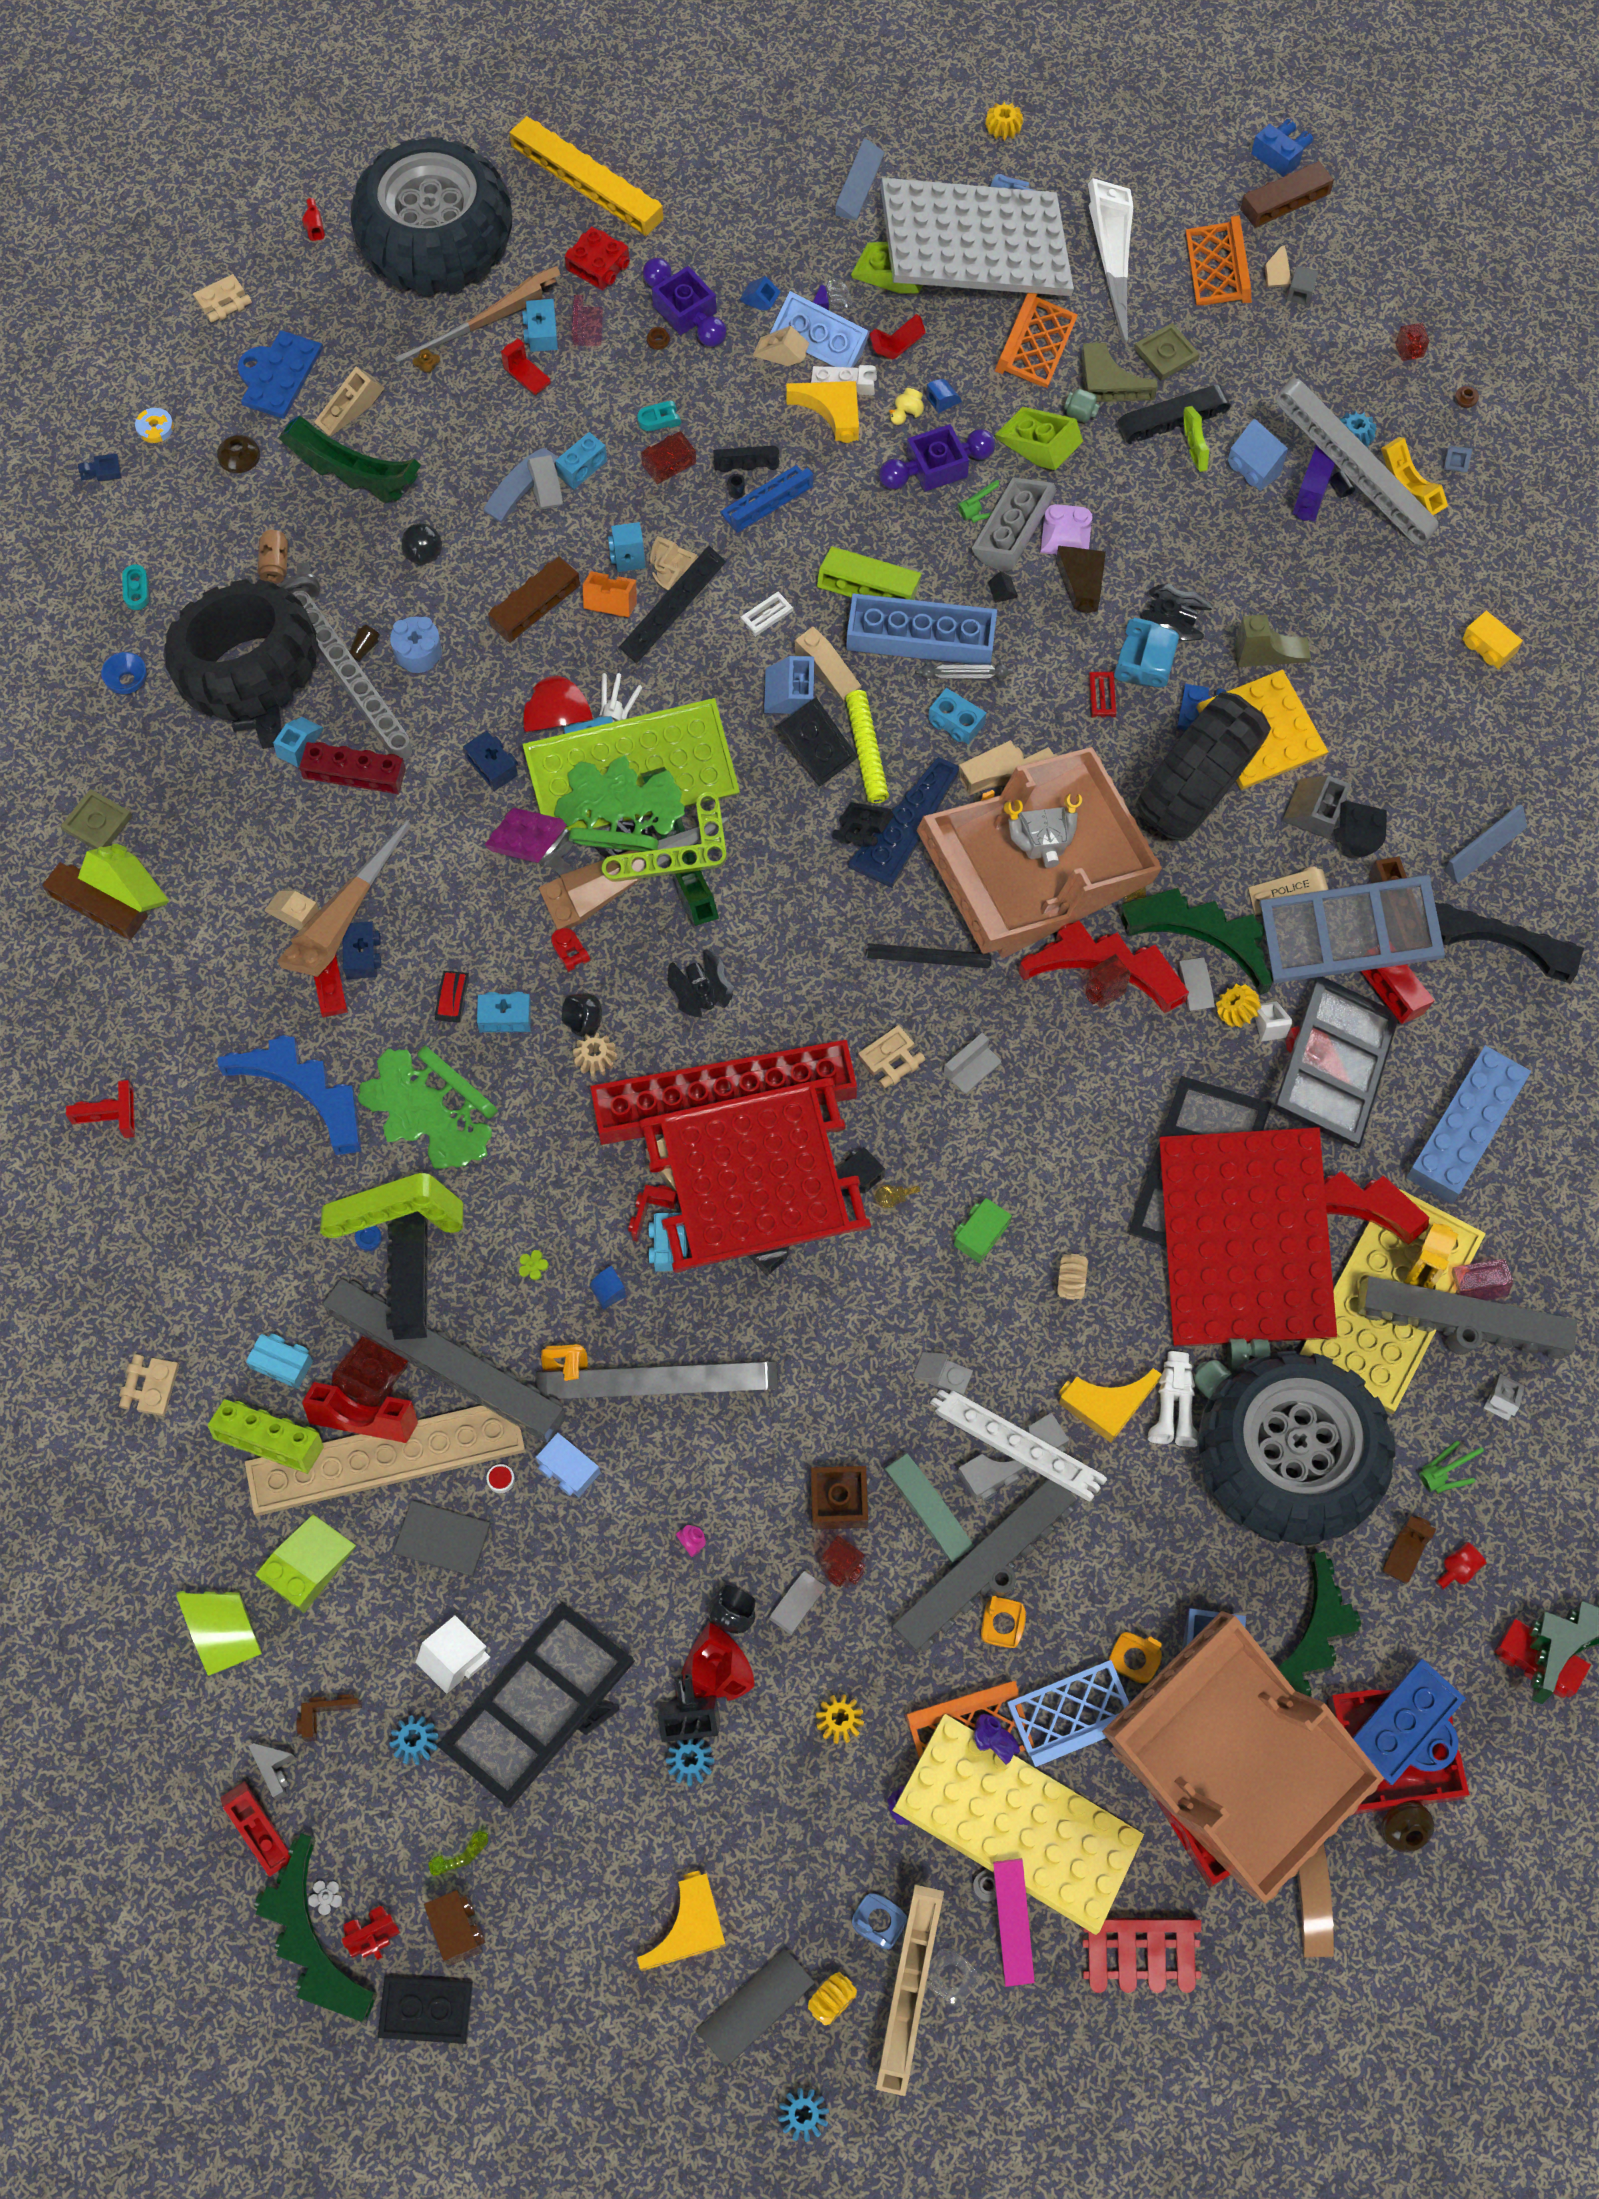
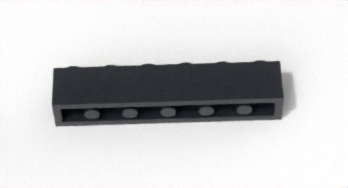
M417 1211L393 1219L392 1224H388V1238L392 1240V1246L387 1247L388 1261L392 1262V1268H387L388 1284H391V1291H387L386 1297L387 1306L391 1307V1313L386 1314L387 1330H392L394 1340L427 1338L428 1219Z

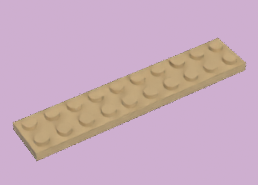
M481 1405L418 1420V1424L407 1443L363 1434L323 1443L324 1448L308 1474L263 1457L245 1461L253 1512L255 1516H260L524 1453L526 1450L521 1428Z

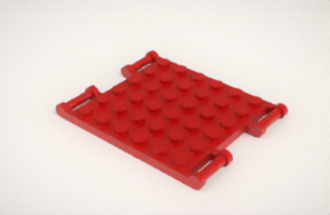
M824 1078L649 1117L639 1121L640 1130L644 1132L650 1163L648 1165L650 1172L656 1173L671 1168L682 1215L662 1220L663 1229L667 1231L674 1261L672 1268L674 1273L871 1228L870 1219L866 1218L858 1187L861 1185L859 1177L851 1176L838 1179L827 1133L839 1132L846 1128L844 1119L840 1117L833 1089L835 1087L833 1078ZM821 1090L824 1092L831 1121H823L816 1091ZM658 1126L662 1128L668 1157L663 1159L660 1158L654 1128ZM846 1188L849 1190L856 1218L855 1221L849 1222L841 1189ZM682 1225L685 1226L692 1258L684 1259L677 1227Z

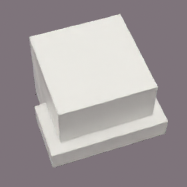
M453 1616L422 1642L416 1664L447 1694L463 1680L464 1676L469 1679L489 1661L490 1656L485 1652L486 1646L456 1616Z

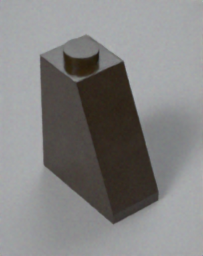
M1058 546L1056 564L1074 609L1080 610L1083 613L1098 612L1106 551Z

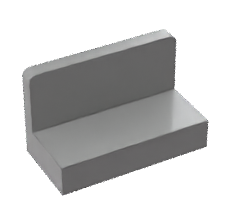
M983 1033L978 1035L945 1064L944 1075L964 1094L972 1090L1001 1064V1060L988 1048L989 1039Z

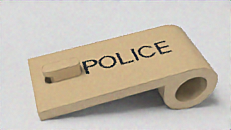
M1314 866L1308 867L1300 873L1248 887L1255 915L1262 914L1261 907L1259 906L1260 900L1329 890L1324 871Z

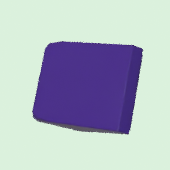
M821 285L813 303L829 310L826 286Z

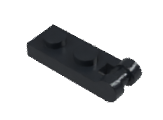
M772 445L713 450L714 470H721L723 472L743 468L745 470H753L756 467H767L770 470H776L780 464L779 448Z

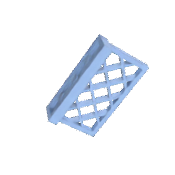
M1111 1660L1006 1703L1032 1767L1035 1768L1107 1738L1102 1731L1119 1715H1114L1104 1710L1109 1696L1120 1699L1124 1708L1129 1704ZM1106 1668L1112 1679L1108 1689L1093 1683L1097 1672ZM1091 1675L1090 1681L1083 1679L1084 1677ZM1077 1680L1088 1685L1082 1700L1067 1694L1071 1682ZM1066 1685L1064 1692L1057 1690V1688ZM1113 1686H1115L1117 1693L1112 1692ZM1091 1687L1106 1693L1101 1708L1086 1702ZM1049 1691L1062 1696L1056 1711L1041 1705L1045 1693ZM1040 1696L1038 1702L1030 1700L1032 1698ZM1065 1698L1080 1704L1075 1719L1060 1713ZM1027 1702L1036 1706L1030 1722L1019 1717L1015 1705ZM1084 1706L1099 1712L1095 1724L1089 1726L1078 1721ZM1039 1708L1054 1714L1049 1730L1034 1724ZM1102 1714L1109 1716V1718L1100 1721ZM1058 1717L1073 1723L1069 1734L1066 1736L1052 1732ZM1022 1723L1028 1725L1026 1732L1024 1730ZM1076 1725L1083 1727L1082 1729L1074 1732ZM1032 1727L1047 1733L1043 1745L1032 1749L1028 1739ZM1050 1736L1058 1738L1048 1743Z

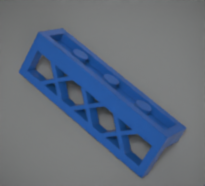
M795 465L720 511V514L734 531L738 533L812 488L813 473L809 468L802 471ZM796 473L795 476H793V477H791L790 479L787 480L788 477H790V476H792L793 474Z

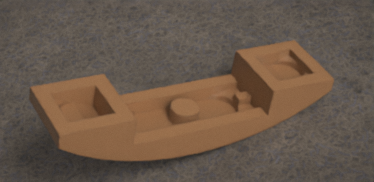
M1323 1843L1319 1847L1318 1852L1308 1858L1298 1871L1304 1958L1334 1957L1332 1900Z

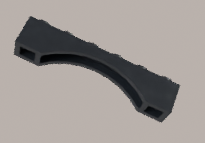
M1435 902L1444 945L1448 946L1469 940H1486L1501 943L1527 956L1547 977L1569 984L1576 977L1584 950L1583 947L1577 946L1570 941L1554 939L1547 934L1528 931L1521 926L1508 925L1499 919L1482 917L1473 911L1456 909L1447 903L1440 904ZM1426 925V929H1425V930H1426V933H1427L1428 938H1429V940H1430L1429 931H1428V926Z
M865 1147L858 1152L854 1150L846 1157L845 1163L839 1168L835 1167L838 1179L851 1176L859 1177L861 1184L858 1186L860 1194L868 1192L885 1177V1168ZM841 1189L842 1196L850 1195L848 1189ZM789 1246L748 1255V1257L768 1276L787 1260Z

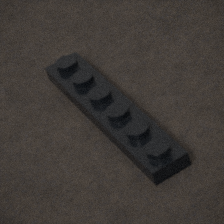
M708 546L622 642L619 648L637 664L726 561L713 548Z

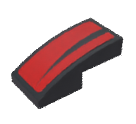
M443 971L436 1004L435 1020L461 1022L465 1007V995L469 983V973Z

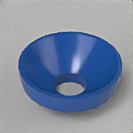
M120 652L105 661L102 666L101 676L105 685L111 691L118 694H129L142 687L147 678V670L141 657L131 652ZM125 674L134 676L133 682L128 685L122 684L120 679Z

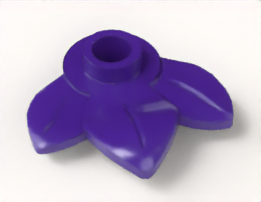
M982 1714L977 1719L974 1740L980 1751L992 1749L1004 1764L1007 1765L1011 1761L1013 1753H1020L1017 1741L1007 1730L1001 1728L1000 1722L994 1716Z

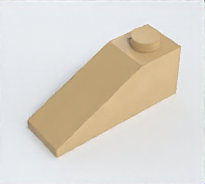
M355 367L314 422L331 437L371 407L384 390V387L369 373Z
M811 627L795 640V655L814 656V674L843 702L848 693L861 688L860 683L831 643L817 629Z

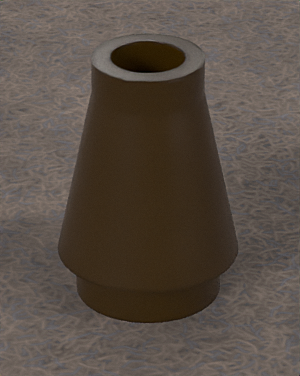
M364 624L362 628H358L349 650L354 660L358 662L379 642L380 634L368 625Z

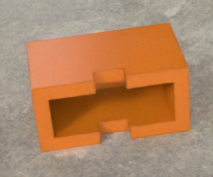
M590 571L583 583L584 609L621 617H630L637 604L636 580L619 576L614 580L609 579L608 574Z

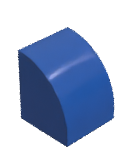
M763 276L748 284L740 300L744 304L758 310H768L772 307L781 291L766 276Z
M937 379L927 384L926 398L938 414L962 402L947 380Z
M612 1265L599 1273L590 1283V1288L602 1309L626 1297L625 1287Z

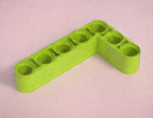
M704 792L697 799L696 805L702 844L607 857L602 864V871L605 877L612 882L714 869L724 865L727 854L718 797L712 792ZM704 800H713L715 802L714 809L711 811L703 810L701 804ZM707 825H717L719 828L718 833L715 836L706 835L704 830ZM713 849H718L722 852V857L719 861H711L708 858V853ZM686 853H694L697 856L694 864L687 865L683 862V857ZM660 857H670L672 859L671 865L668 868L659 867L657 863ZM638 859L646 862V868L641 872L634 871L632 868L633 863ZM611 863L620 864L621 870L617 875H610L607 872V868Z
M418 1173L324 1205L321 1210L320 1233L328 1238H338L417 1211L442 1231L455 1233L463 1228L464 1203L433 1176L426 1173Z

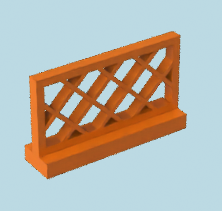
M1240 215L1231 216V222L1186 229L1196 305H1210L1241 299L1242 303H1252L1251 284ZM1227 231V236L1223 240L1214 236L1217 232ZM1201 235L1205 239L1198 244L1192 240L1191 236ZM1209 241L1217 244L1213 251L1204 247ZM1222 248L1230 251L1226 258L1217 254ZM1199 252L1207 255L1203 262L1194 258ZM1212 259L1220 262L1216 269L1207 265ZM1225 266L1233 270L1228 277L1220 273ZM1202 270L1210 273L1206 280L1197 276ZM1215 277L1224 281L1218 288L1210 284ZM1228 284L1236 288L1234 293H1226L1222 290ZM1205 288L1214 292L1209 297L1200 298V293Z
M1027 293L994 372L1003 374L1004 371H1007L1034 384L1048 388L1078 314L1036 297L1037 293ZM1037 306L1046 309L1049 315L1039 317L1036 311ZM1064 317L1071 321L1067 325L1060 326L1057 318ZM1052 320L1055 328L1046 330L1043 322ZM1037 324L1041 332L1032 335L1028 326ZM1058 333L1062 341L1053 344L1049 335ZM1044 337L1048 346L1039 348L1035 340ZM1030 341L1034 350L1025 352L1021 344ZM1051 350L1055 359L1046 361L1042 353ZM1037 355L1040 363L1031 365L1028 357ZM1022 359L1026 368L1020 369L1012 364L1014 361ZM1044 368L1048 375L1047 378L1043 379L1037 376L1035 370Z
M1016 1681L1006 1682L905 1714L918 1758L920 1759L923 1754L922 1746L926 1748L927 1745L920 1742L917 1729L929 1726L935 1730L936 1726L932 1724L939 1723L944 1714L964 1722L966 1727L969 1725L975 1728V1724L970 1721L975 1711L982 1709L991 1714V1716L1010 1724L1007 1728V1731L1010 1733L1013 1727L1016 1728L1013 1719L1010 1721L997 1714L1003 1702L1019 1698ZM1021 1703L1015 1705L1019 1717L1026 1720ZM996 1705L994 1711L987 1708ZM970 1713L967 1720L960 1717L961 1715ZM1022 1723L1024 1730L1026 1732L1028 1725ZM1029 1733V1742L1031 1744V1747L1035 1748L1031 1734ZM1024 1745L1019 1746L1020 1752L1026 1751Z

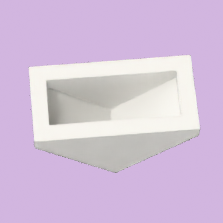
M1277 1001L1260 1004L1262 1008L1257 1011L1258 1017H1255L1261 1042L1286 1038L1292 1025V1019Z

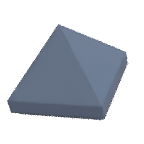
M1449 445L1444 469L1467 472L1472 448Z

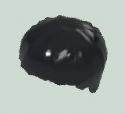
M413 524L407 528L401 538V549L404 556L418 566L430 564L441 553V536L429 524Z
M589 993L567 995L562 1008V1022L578 1036L584 1037L585 1034L593 1035L600 1027L602 1019L600 1001L596 996Z
M724 1585L709 1602V1616L712 1622L724 1631L735 1634L744 1633L755 1622L754 1609L756 1600L737 1587Z

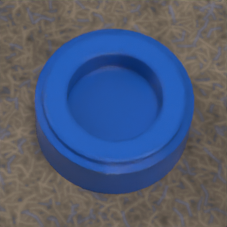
M372 1226L356 1231L355 1241L361 1250L373 1251L380 1246L382 1234L377 1226Z

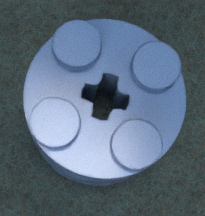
M409 617L394 623L390 642L397 664L412 673H422L432 669L442 656V646L438 629L428 617Z

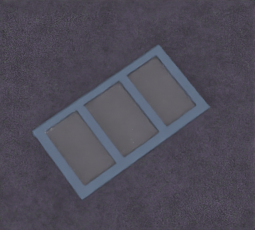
M1429 875L1260 900L1259 906L1262 910L1274 983L1445 959Z

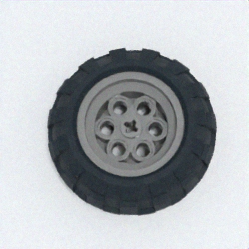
M428 137L427 139L419 140L410 139L400 142L401 145L393 149H386L373 160V165L368 166L363 171L357 182L350 210L356 244L361 249L363 257L378 275L382 274L388 279L390 284L407 291L416 289L418 293L435 295L436 292L448 290L449 293L462 290L466 284L470 282L476 283L489 274L491 266L500 261L506 251L513 220L508 189L492 163L486 157L483 158L479 153H476L473 148L461 142H449L440 137Z
M1296 1351L1273 1352L1271 1356L1253 1358L1243 1363L1218 1385L1210 1397L1201 1418L1197 1451L1198 1459L1204 1471V1481L1213 1498H1217L1226 1509L1225 1513L1240 1527L1244 1524L1251 1530L1259 1533L1258 1537L1276 1543L1285 1541L1304 1546L1320 1544L1322 1541L1340 1538L1357 1528L1359 1524L1372 1514L1390 1485L1393 1476V1459L1396 1453L1394 1435L1390 1432L1386 1420L1388 1414L1379 1397L1374 1398L1364 1386L1366 1381L1352 1369L1347 1372L1334 1365L1332 1358L1316 1353L1306 1356L1296 1354ZM1294 1417L1307 1421V1425H1299ZM1268 1424H1277L1281 1429V1433H1273L1269 1429ZM1316 1434H1322L1327 1444L1320 1443L1316 1438ZM1298 1440L1302 1441V1446L1298 1448L1294 1446V1443ZM1264 1450L1274 1451L1277 1459H1268L1264 1454ZM1312 1460L1322 1462L1324 1470L1315 1469L1312 1465ZM1286 1469H1295L1298 1473V1478L1289 1477Z

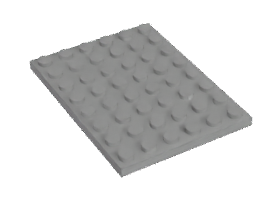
M882 178L880 187L893 282L1072 296L1074 287L1057 192Z

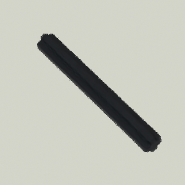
M868 943L866 946V957L871 959L990 968L991 966L990 953L983 954L980 952Z

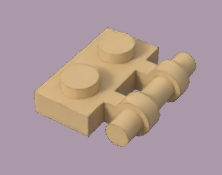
M234 274L193 293L194 299L204 314L208 313L207 317L211 323L218 319L222 321L227 318L226 315L236 310L240 312L245 309V306L252 303L249 295H245L244 289Z
M899 1025L858 1053L859 1060L873 1076L881 1071L885 1074V1077L879 1080V1084L883 1089L891 1084L896 1085L901 1081L900 1078L909 1071L914 1072L919 1068V1064L925 1061V1057L921 1052L913 1057L909 1053L915 1044ZM901 1058L904 1063L893 1069L890 1064Z
M134 1354L131 1364L127 1366L126 1373L128 1376L125 1386L121 1387L119 1396L121 1400L119 1407L130 1409L132 1400L139 1401L137 1406L138 1412L165 1416L179 1364L177 1362L151 1358L149 1368L142 1367L144 1357ZM139 1377L145 1378L142 1391L135 1390Z

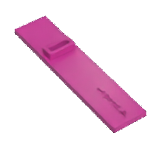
M1023 1859L993 1862L1005 1986L1035 1983Z

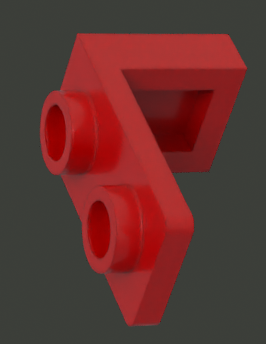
M916 314L892 335L875 328L870 333L872 348L878 355H883L893 360L920 339L926 331L921 316Z
M519 338L507 344L501 351L504 369L533 395H537L551 384V379L526 358L525 344Z
M645 1185L644 1192H639L636 1200V1208L639 1209L636 1217H631L628 1229L629 1232H632L633 1241L638 1242L649 1204L675 1210L677 1193L672 1188L664 1185H659L658 1187Z

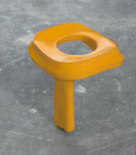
M581 1345L546 1346L545 1349L541 1350L543 1371L563 1370L565 1381L579 1379V1369H588L587 1352ZM565 1357L564 1365L554 1360V1358Z
M992 1596L984 1610L981 1629L982 1640L985 1643L999 1647H1017L1025 1628L1026 1610L1024 1605L1013 1600ZM999 1613H1008L1014 1619V1629L1008 1634H1000L994 1629L993 1619Z
M1124 1632L1119 1636L1109 1660L1112 1661L1115 1670L1123 1676L1139 1683H1149L1161 1663L1162 1653L1160 1648L1162 1644L1152 1637L1144 1639L1131 1632ZM1137 1648L1144 1653L1146 1662L1141 1669L1133 1670L1126 1666L1124 1655L1127 1650Z

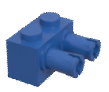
M1286 119L1278 128L1268 124L1255 136L1251 154L1284 177L1286 174L1292 173L1300 165L1303 150L1312 144L1313 136L1310 133L1308 134L1307 131H1303L1294 141L1288 136L1296 130V124L1293 121L1291 122V119Z

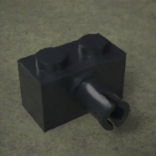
M276 704L266 709L267 713L253 718L244 715L239 716L238 720H232L234 733L256 729L262 749L274 747L273 742L285 726L282 705L279 707Z
M683 1674L674 1678L678 1700L660 1702L657 1716L661 1742L712 1737L719 1734L720 1716L717 1696L695 1698L691 1674H685L686 1679L684 1681Z

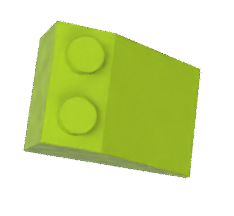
M888 242L867 243L851 274L854 279L899 294L919 293L923 286L921 284L893 282Z
M1022 407L995 434L997 440L1035 465L1056 470L1083 442L1077 419L1027 407Z
M112 844L111 846L99 847L98 849L86 852L78 879L139 912L161 907L169 902L168 898L137 857L127 852L126 847Z
M313 1514L271 1554L255 1576L291 1605L305 1613L357 1546Z

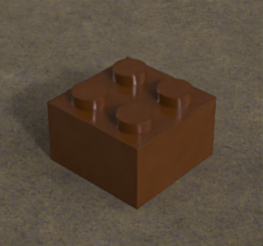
M866 1466L811 1467L812 1530L868 1528Z
M456 1890L424 1904L445 1963L451 1966L483 1952L481 1945L486 1943L480 1926L477 1923L473 1924L471 1916L476 1914L473 1904L467 1895L463 1896Z

